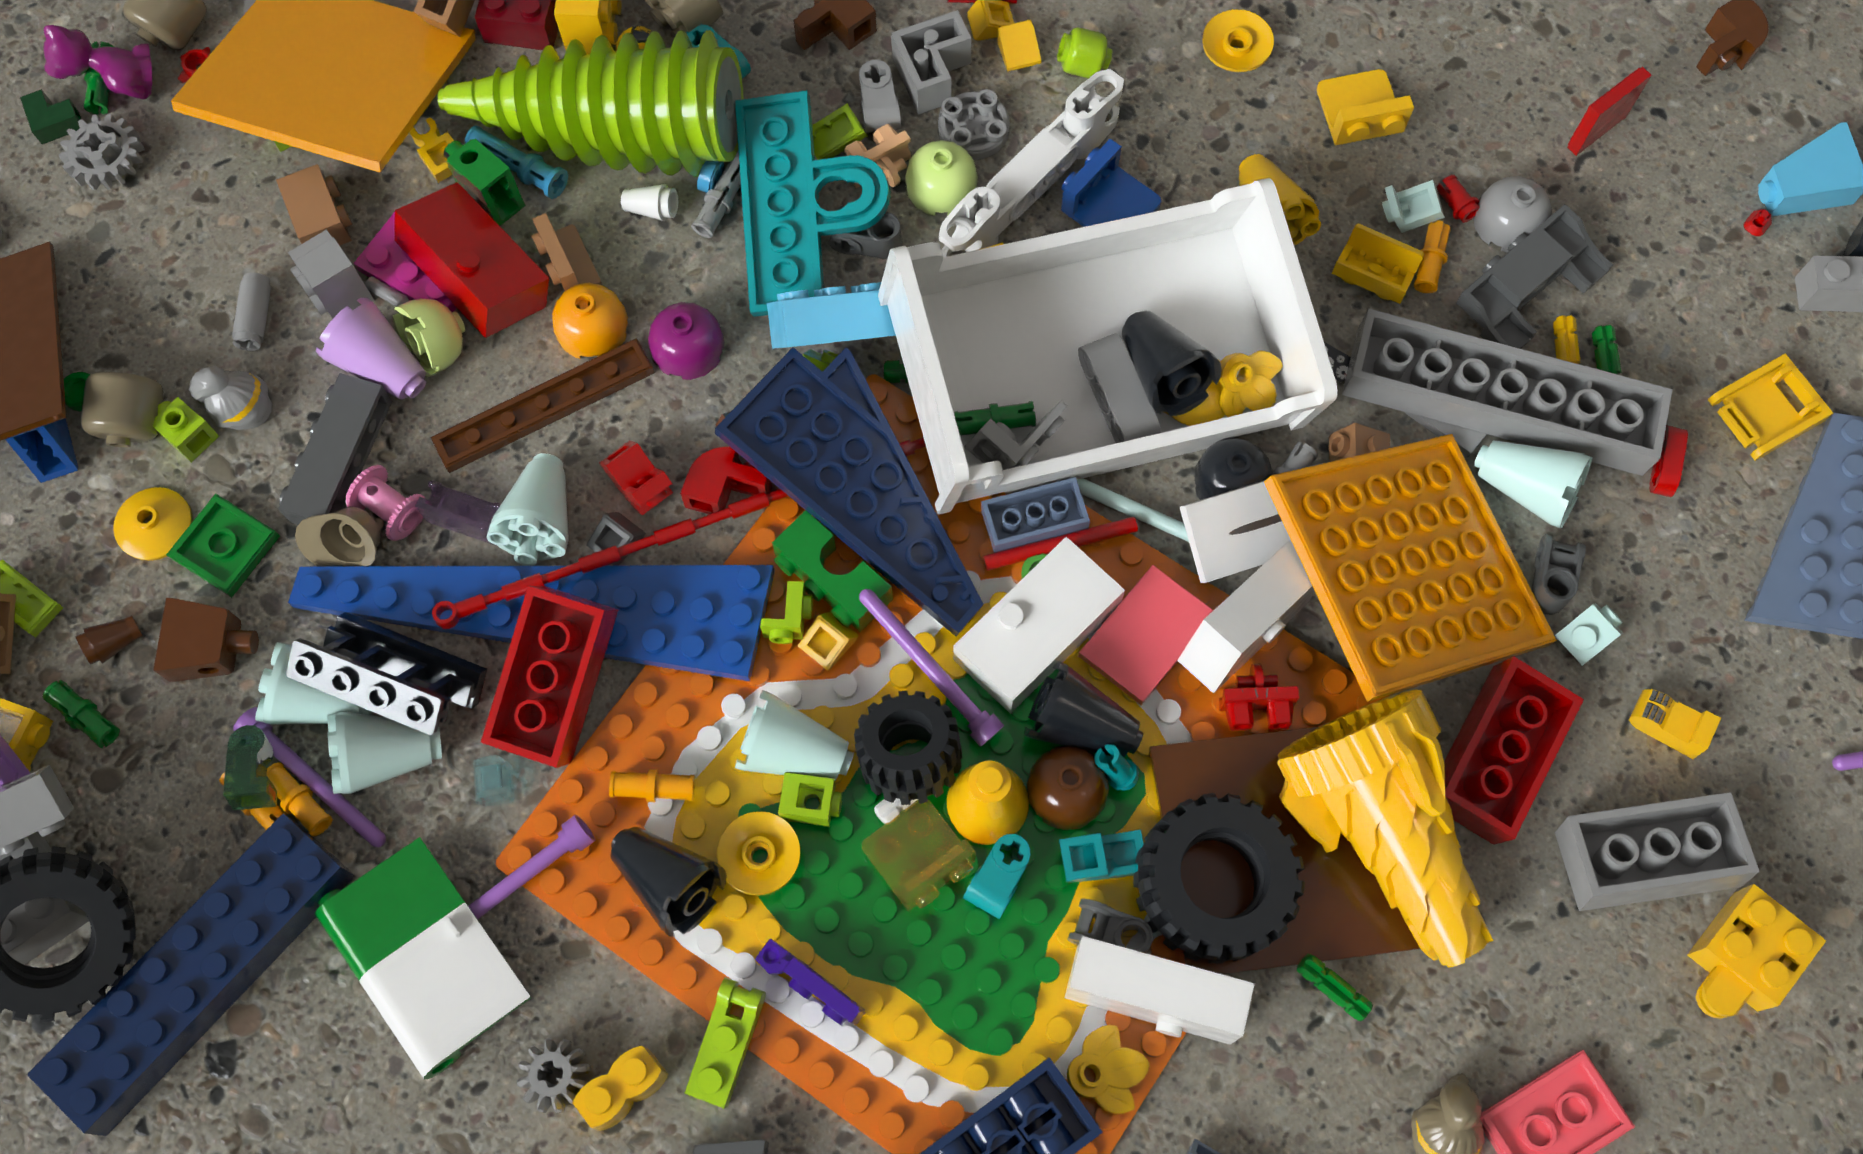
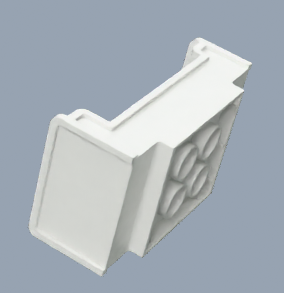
M1270 178L1225 189L1207 201L943 257L940 244L937 242L891 248L878 298L881 306L888 305L939 492L935 502L938 515L951 512L956 503L1005 492L1007 495L1076 477V479L1087 478L1207 449L1220 440L1288 424L1290 430L1305 427L1337 398L1336 379L1278 192L1273 180ZM1151 311L1212 352L1220 361L1225 356L1233 353H1243L1249 356L1259 350H1263L1277 356L1281 360L1283 367L1271 380L1275 385L1277 394L1273 407L1256 411L1245 408L1242 414L1230 417L1224 415L1221 419L1192 426L1184 425L1161 411V414L1156 413L1161 433L1116 443L1082 369L1078 348L1114 333H1117L1123 340L1121 333L1127 318L1137 312ZM1033 401V411H1035L1037 425L1059 402L1063 401L1068 405L1060 414L1065 421L1056 432L1040 446L1034 443L1039 451L1026 465L1006 470L1002 469L1000 461L982 463L964 447L975 434L960 437L954 416L955 411L962 412L989 408L991 403H997L999 407ZM1034 427L1011 429L1016 436L1015 441L1020 444Z

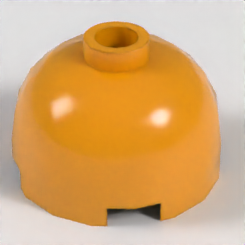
M593 283L576 284L565 290L555 302L552 312L554 334L563 350L573 357L581 359L580 356H600L622 345L626 340V329L628 326L626 309L615 292L604 285Z

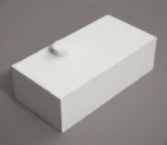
M1065 537L954 644L953 660L1011 714L1055 670L1053 666L1056 662H1064L1112 614L1122 602L1125 589L1068 537Z
M1291 539L1202 621L1177 660L1213 693L1267 642L1271 643L1285 628L1286 624L1315 594V590Z
M1082 936L1076 949L1064 998L1157 1024L1156 1031L1169 1036L1181 1037L1183 1031L1231 1045L1244 1034L1255 983Z

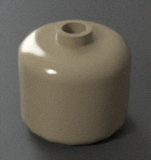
M127 0L123 6L125 18L139 29L136 33L137 36L155 47L158 43H161L174 50H181L188 44L207 12V6L202 0Z
M121 372L92 373L85 381L81 413L82 429L91 436L106 439V445L113 447L129 448L131 447V442L141 443L153 440L158 436V432L153 427L155 417L158 415V405L163 402V387L156 380L135 374Z

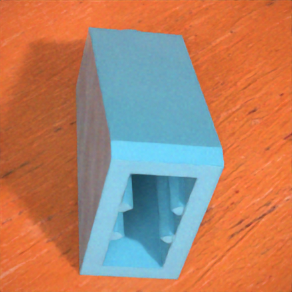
M1847 122L1837 124L1775 164L1758 185V194L1760 201L1765 204L1766 210L1771 213V216L1852 205L1863 194V164Z

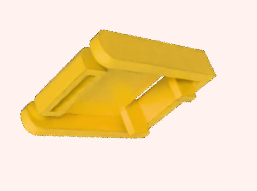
M1786 353L1719 390L1708 399L1712 406L1721 402L1724 403L1725 406L1721 407L1717 413L1745 449L1756 444L1758 448L1750 454L1754 461L1825 422L1833 414L1832 410ZM1784 380L1805 406L1799 413L1776 386L1778 382Z

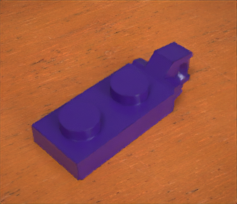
M771 938L755 958L768 974L786 973L792 977L788 985L807 1000L814 994L826 1005L821 1011L841 1026L846 1020L857 1025L866 1013L863 1007Z

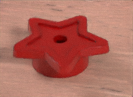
M205 47L203 50L193 49L180 56L183 68L178 77L180 82H187L197 71V67L201 66L211 54L209 47Z

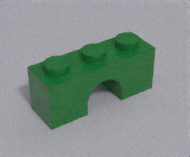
M806 510L772 542L776 556L774 562L788 576L795 573L804 581L806 592L812 595L813 599L818 602L824 599L833 608L831 610L833 616L845 627L853 625L861 632L875 618L859 600V594L862 590H872L886 606L893 600L892 586L864 561L853 571L844 575L832 574L823 567L825 560L836 550L835 538L828 529Z

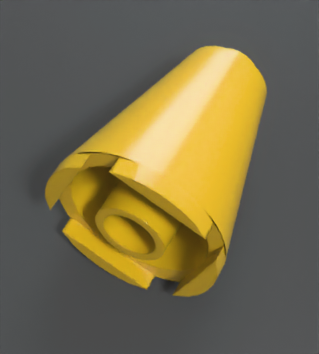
M983 761L967 767L955 777V782L948 791L947 810L954 827L964 838L977 844H995L1000 837L1006 834H1016L1023 826L1028 814V792L1023 781L1014 771L996 761Z

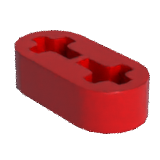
M1666 425L1661 458L1652 467L1649 486L1651 493L1670 498L1675 494L1681 480L1688 441V431L1686 429Z

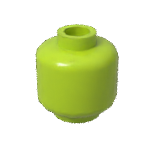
M1081 27L1073 28L1069 34L1064 33L1057 53V61L1061 62L1064 72L1088 79L1102 69L1107 70L1112 59V49L1108 48L1105 34Z

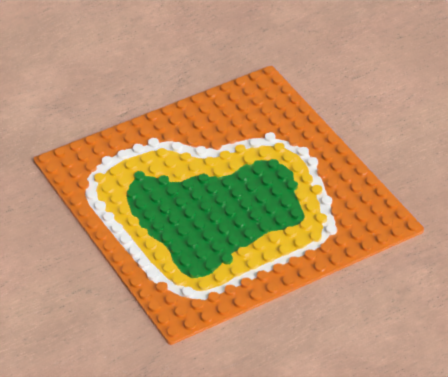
M876 374L869 375L866 381L898 442L900 443L908 439L914 441L923 438L913 397ZM923 447L915 450V454L907 456V459L937 514L935 502L939 492L927 448ZM1005 492L956 503L951 512L937 514L983 602L981 609L957 637L835 534L833 535L836 550L823 564V567L828 572L835 575H844L853 571L864 561L892 586L893 600L887 605L888 609L981 712L986 710L990 716L994 713L1004 724L981 747L970 736L972 731L967 727L970 723L876 618L861 632L853 625L849 626L859 637L828 671L798 647L801 642L800 639H793V642L790 644H777L769 641V638H764L761 631L750 681L645 665L497 857L496 867L507 876L556 840L558 838L557 833L562 830L561 825L575 814L578 815L592 831L595 841L582 851L578 849L573 853L567 851L522 887L708 1021H710L716 1004L719 987L725 977L737 981L738 987L751 991L752 988H756L766 992L765 1001L748 1050L891 1154H920L1049 1057L1067 1081L1068 1066L1075 1057L1082 1054L1085 1037L1102 1026L1115 1025L1118 1027L1120 1034V1048H1131L1140 1052L1148 1059L1150 1066L1144 1079L1137 1085L1129 1088L1135 1106L1132 1111L1123 1114L1108 1113L1093 1098H1083L1077 1095L1103 1133L1075 1154H1111L1187 1032L1182 1031L1181 1037L1169 1036L1157 1032V1024L1064 998L1078 947L1069 942L1067 938L1069 933L1075 931L1082 910L1079 907L1080 899H1090L1103 903L1117 911L1141 918L1146 922L1150 918L1146 911H1139L1136 899L1140 896L1139 888L1133 886V876L1066 882L1059 840L1101 833V836L1116 834V832L1122 833L1141 829L1143 843H1145L1144 839L1147 834L1161 820L1152 763L1149 756L1150 746L1320 727L1356 709L1389 697V695L1367 702L1353 672L1283 629L1271 643L1267 642L1215 693L1210 691L1181 663L1177 662L1141 706L1078 657L1080 650L1102 626L1101 624L1063 663L1070 666L1140 721L1139 730L1143 732L1142 741L1134 754L1128 752L1124 757L1126 760L1134 762L1139 772L1138 781L1133 788L1126 791L1116 790L1109 784V793L1104 809L1096 819L1081 829L1062 830L1048 826L1036 814L1034 809L1032 810L1029 804L1026 820L1021 829L1016 833V835L1024 838L1030 847L1029 862L1000 919L994 917L963 899L969 884L979 867L983 866L994 844H977L959 834L948 814L947 795L950 787L945 785L943 786L944 793L936 798L933 794L927 796L928 802L922 804L918 802L905 813L901 811L900 817L890 825L882 823L875 814L874 808L884 799V795L881 793L877 796L871 791L870 784H866L863 778L854 745L856 744L854 733L855 729L859 728V718L862 714L869 715L867 707L873 702L879 705L882 703L881 697L890 694L891 698L899 696L898 691L907 690L908 695H914L916 691L925 692L926 699L933 695L940 699L941 706L947 705L951 709L952 717H955L962 749V767L960 772L971 765L983 761H996L1014 771L1026 787L1031 767L1039 757L1055 747L1062 746L1031 739L1024 735L1025 727L1033 729L1035 721L1029 719L1028 716L1043 682L1010 714L953 660L954 644L1021 581V571L1025 561L986 571L983 561L984 555L994 552L981 512V501L1006 495ZM789 496L770 503V506L765 509L723 564L774 566L775 573L764 618L785 619L787 581H802L795 573L791 576L785 574L774 562L776 556L772 542L805 511L804 508ZM1085 505L1090 519L1089 528L1111 522ZM1131 533L1078 547L1125 589L1123 599L1152 565L1213 611L1230 596L1209 582L1200 583L1198 575ZM813 599L812 619H805L804 636L818 615L831 612L833 609L824 599H821L819 602ZM1251 664H1261L1263 675H1277V687L1298 686L1299 699L1293 707V721L1287 729L1268 728L1267 711L1253 710L1254 726L1252 729L1232 731L1228 724L1226 711L1219 710V698L1223 697L1224 689L1237 688L1236 676L1250 675ZM1055 669L1048 677L1055 679L1059 671ZM762 690L772 693L848 741L847 750L854 752L852 762L846 776L839 774L835 781V792H842V805L839 817L831 816L830 827L792 821L789 823L798 837L801 852L800 862L792 879L781 889L766 895L742 893L726 881L723 890L717 886L712 896L717 903L699 925L685 934L678 930L673 931L675 937H670L663 932L611 860V843L614 837L624 829L639 827L717 863L719 839L725 828L733 820L744 814L759 811L779 816L778 810L784 775L749 772L734 768L737 759L742 761L746 759L747 755L742 754L740 748L755 706L764 708L767 701L759 697ZM906 740L894 746L890 753L900 756L912 755L924 749L928 743L921 740ZM649 769L658 770V774L695 775L693 801L656 799L654 803L647 802L646 798L610 797V774L612 771L648 773ZM809 798L805 803V807L807 809H817L820 805V800ZM1013 846L1009 851L1002 849L1001 852L1004 854L1003 862L1008 865L1013 860L1021 862L1017 857L1019 850ZM759 849L754 852L752 859L756 863H762L767 859L768 853L763 849ZM1095 918L1092 919L1088 933H1091L1093 930ZM1136 930L1125 931L1120 937L1124 946L1129 949H1139L1144 945L1143 936ZM1159 931L1155 932L1147 954L1185 964L1183 950L1179 948L1171 950L1163 944L1166 938ZM771 938L863 1007L866 1013L858 1024L855 1025L846 1020L842 1026L821 1011L826 1004L814 994L807 1000L788 985L792 979L788 974H768L755 960L768 940ZM733 1003L729 1014L742 1018L744 1007ZM1086 1067L1084 1070L1085 1078L1089 1082H1094L1096 1078L1094 1071Z

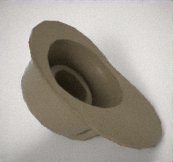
M350 506L334 513L315 515L303 519L296 527L295 539L299 550L305 558L316 566H369L376 559L377 546L381 540L380 530L384 526V521L382 518H373L361 508Z

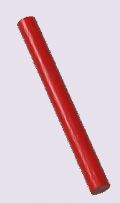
M1133 516L983 556L986 571L1026 561L1027 558L1035 555L1049 554L1065 537H1068L1077 547L1138 532V526Z

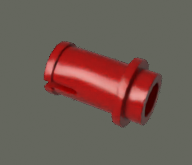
M1456 175L1444 178L1442 181L1446 186L1444 187L1439 183L1436 187L1438 194L1443 197L1454 211L1452 215L1454 219H1460L1463 223L1470 221L1475 217L1476 212L1480 208L1478 205L1479 199L1470 196L1458 181Z

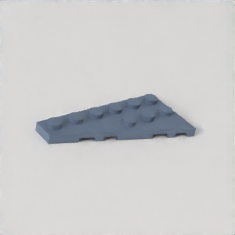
M1833 413L1825 422L1812 454L1813 459L1808 472L1801 481L1798 488L1800 490L1789 510L1771 554L1772 559L1767 572L1760 581L1757 588L1758 594L1744 621L1863 639V417Z

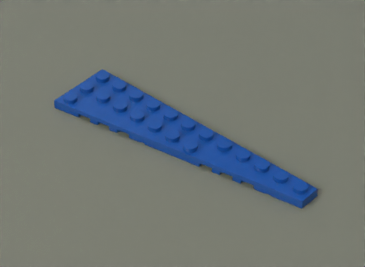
M607 565L584 574L582 571L545 584V586L618 609L604 658L750 681L761 635L760 623L761 619L765 617L775 569L773 565ZM565 566L299 567L288 603L296 609L341 615L347 612L370 621L511 643L525 595L509 601L503 599L487 605L485 610L460 618L458 624L450 629H443L437 625L432 616V610L441 601H450L454 604L479 594L485 596L502 590L501 586L537 573L543 575ZM452 611L442 612L440 619H448L452 615Z

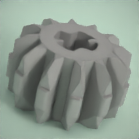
M547 1038L543 1044L544 1053L535 1046H531L528 1049L529 1054L534 1059L532 1064L526 1061L519 1062L518 1067L529 1073L528 1076L517 1080V1086L521 1088L531 1087L525 1093L523 1100L530 1104L538 1099L537 1111L546 1113L552 1103L554 1111L560 1114L565 1110V1098L573 1105V1100L577 1095L574 1092L576 1088L581 1089L588 1083L580 1080V1075L590 1073L592 1067L589 1064H578L583 1059L585 1052L583 1049L577 1048L570 1053L571 1041L563 1039L556 1048L554 1040ZM552 1066L563 1071L562 1079L556 1078L559 1082L556 1086L546 1081L547 1072L553 1073L550 1070Z

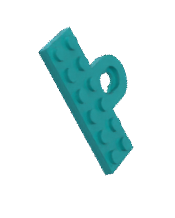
M807 90L735 100L750 314L753 317L768 315L767 303L778 301L777 294L808 290V296L815 297L814 290L824 288L821 236L868 229L884 216L890 203L891 191L889 182L882 169L874 161L857 155L815 160L811 103ZM845 180L847 183L856 182L861 185L862 195L854 202H849L842 209L826 211L819 206V193L827 183Z

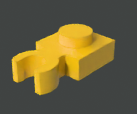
M429 117L426 119L430 130L426 134L417 133L414 127L410 134L415 144L420 147L417 149L421 160L439 183L452 175L443 153L446 146L454 140L448 132L440 136L436 122Z

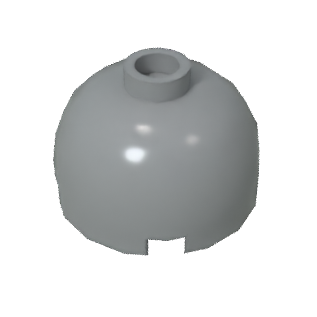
M1522 176L1506 177L1492 183L1482 194L1478 203L1480 208L1473 220L1475 230L1485 243L1489 245L1492 242L1502 247L1500 251L1508 253V247L1520 234L1525 233L1528 236L1552 215L1550 198L1544 188L1532 179Z

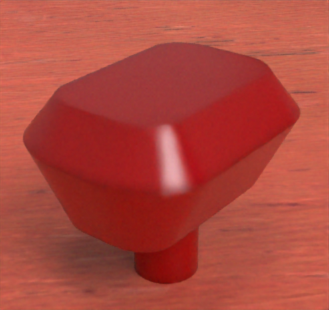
M1765 209L1753 211L1744 222L1745 230L1754 236H1762L1772 224L1771 213Z

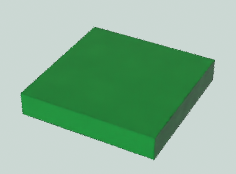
M215 493L166 555L232 598L279 539L280 535L269 526Z

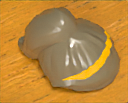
M1460 1073L1451 1077L1449 1083L1441 1089L1439 1096L1428 1100L1425 1105L1413 1111L1412 1138L1416 1154L1482 1153L1484 1146V1129L1480 1120L1482 1107L1476 1092L1469 1086V1079L1465 1074Z

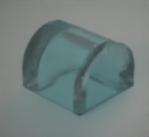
M498 755L481 757L474 760L473 773L476 804L494 806L513 803L515 799L512 764Z

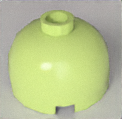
M933 141L922 146L909 160L905 176L908 198L916 208L928 215L935 216V212H947L948 216L970 191L977 188L978 176L973 158L967 150L950 141Z
M421 298L408 301L394 308V310L399 312L393 315L395 330L409 350L413 351L420 360L419 363L426 371L425 376L435 375L455 362L461 354L463 346L462 333L465 332L463 320L457 312H451L448 307L437 300Z

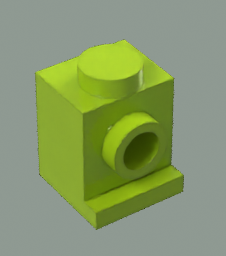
M179 397L172 402L164 401L158 405V415L155 417L153 427L191 463L219 437L215 430Z
M785 772L778 810L779 817L788 823L792 821L830 827L831 816L839 817L842 792H835L836 784L834 779ZM809 798H817L820 800V805L817 809H807L805 807L806 801Z

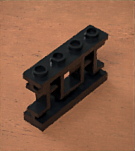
M344 612L337 616L335 627L330 626L327 628L323 647L301 638L293 641L286 675L293 680L432 735L437 732L439 722L444 723L447 720L451 702L470 709L479 704L487 668Z

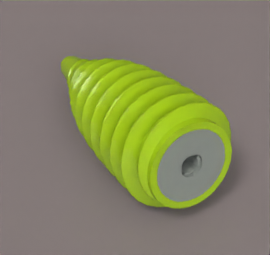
M683 30L677 32L671 48H666L662 36L657 31L650 33L644 49L639 48L637 40L631 33H625L622 36L617 51H613L609 40L604 35L598 36L593 43L590 54L586 53L583 44L579 40L573 39L568 44L563 59L559 58L554 47L547 45L540 55L538 64L532 65L526 55H521L517 60L514 70L503 72L498 67L492 76L481 79L474 77L472 81L449 84L438 91V105L442 111L462 118L481 121L484 126L489 128L494 126L501 127L508 138L519 140L524 137L527 144L537 152H545L551 148L553 153L564 161L572 160L575 156H578L588 166H597L604 160L610 168L618 171L623 170L631 163L638 172L645 174L652 171L657 165L664 174L670 176L675 175L684 167L691 176L698 177L705 161L731 162L738 152L735 100L744 99L741 70L735 52L730 47H719L711 30L705 31L699 47H692L688 35Z

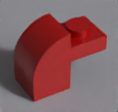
M628 441L599 462L617 489L640 515H644L673 493L669 488L673 484L663 470L654 467L637 442Z
M718 447L703 453L693 462L680 494L685 508L712 514L725 509L731 490L753 496L764 491L766 494L770 493L773 486L772 482L749 462H745L742 465L739 454L731 447Z

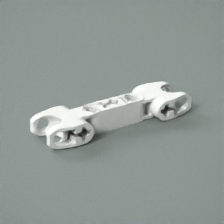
M1111 69L1102 70L1092 75L1069 95L1066 100L1065 111L1050 125L1040 131L992 178L986 187H978L970 191L942 222L939 241L945 244L941 250L943 257H947L955 251L965 250L970 252L998 244V235L1010 223L1018 219L1071 167L1076 159L1086 158L1094 148L1098 147L1117 125L1120 108L1115 106V104L1122 95L1124 79ZM1110 82L1116 89L1109 96L1101 97L1095 91L1098 83ZM1109 113L1112 118L1109 121L1105 122L1106 117ZM957 225L954 234L950 237L947 231L952 226Z

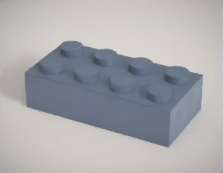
M1076 477L981 501V512L994 553L1087 529L1090 524Z

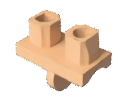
M885 124L873 133V141L877 146L867 150L861 141L856 140L844 148L845 156H863L874 161L884 172L891 187L900 184L898 172L907 168L905 161L911 158L908 146L911 138L905 130L898 134L889 124ZM852 182L856 188L861 186L856 182Z

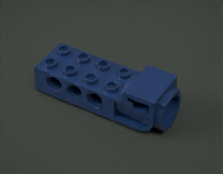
M1049 1057L920 1154H1075L1102 1134L1103 1131Z

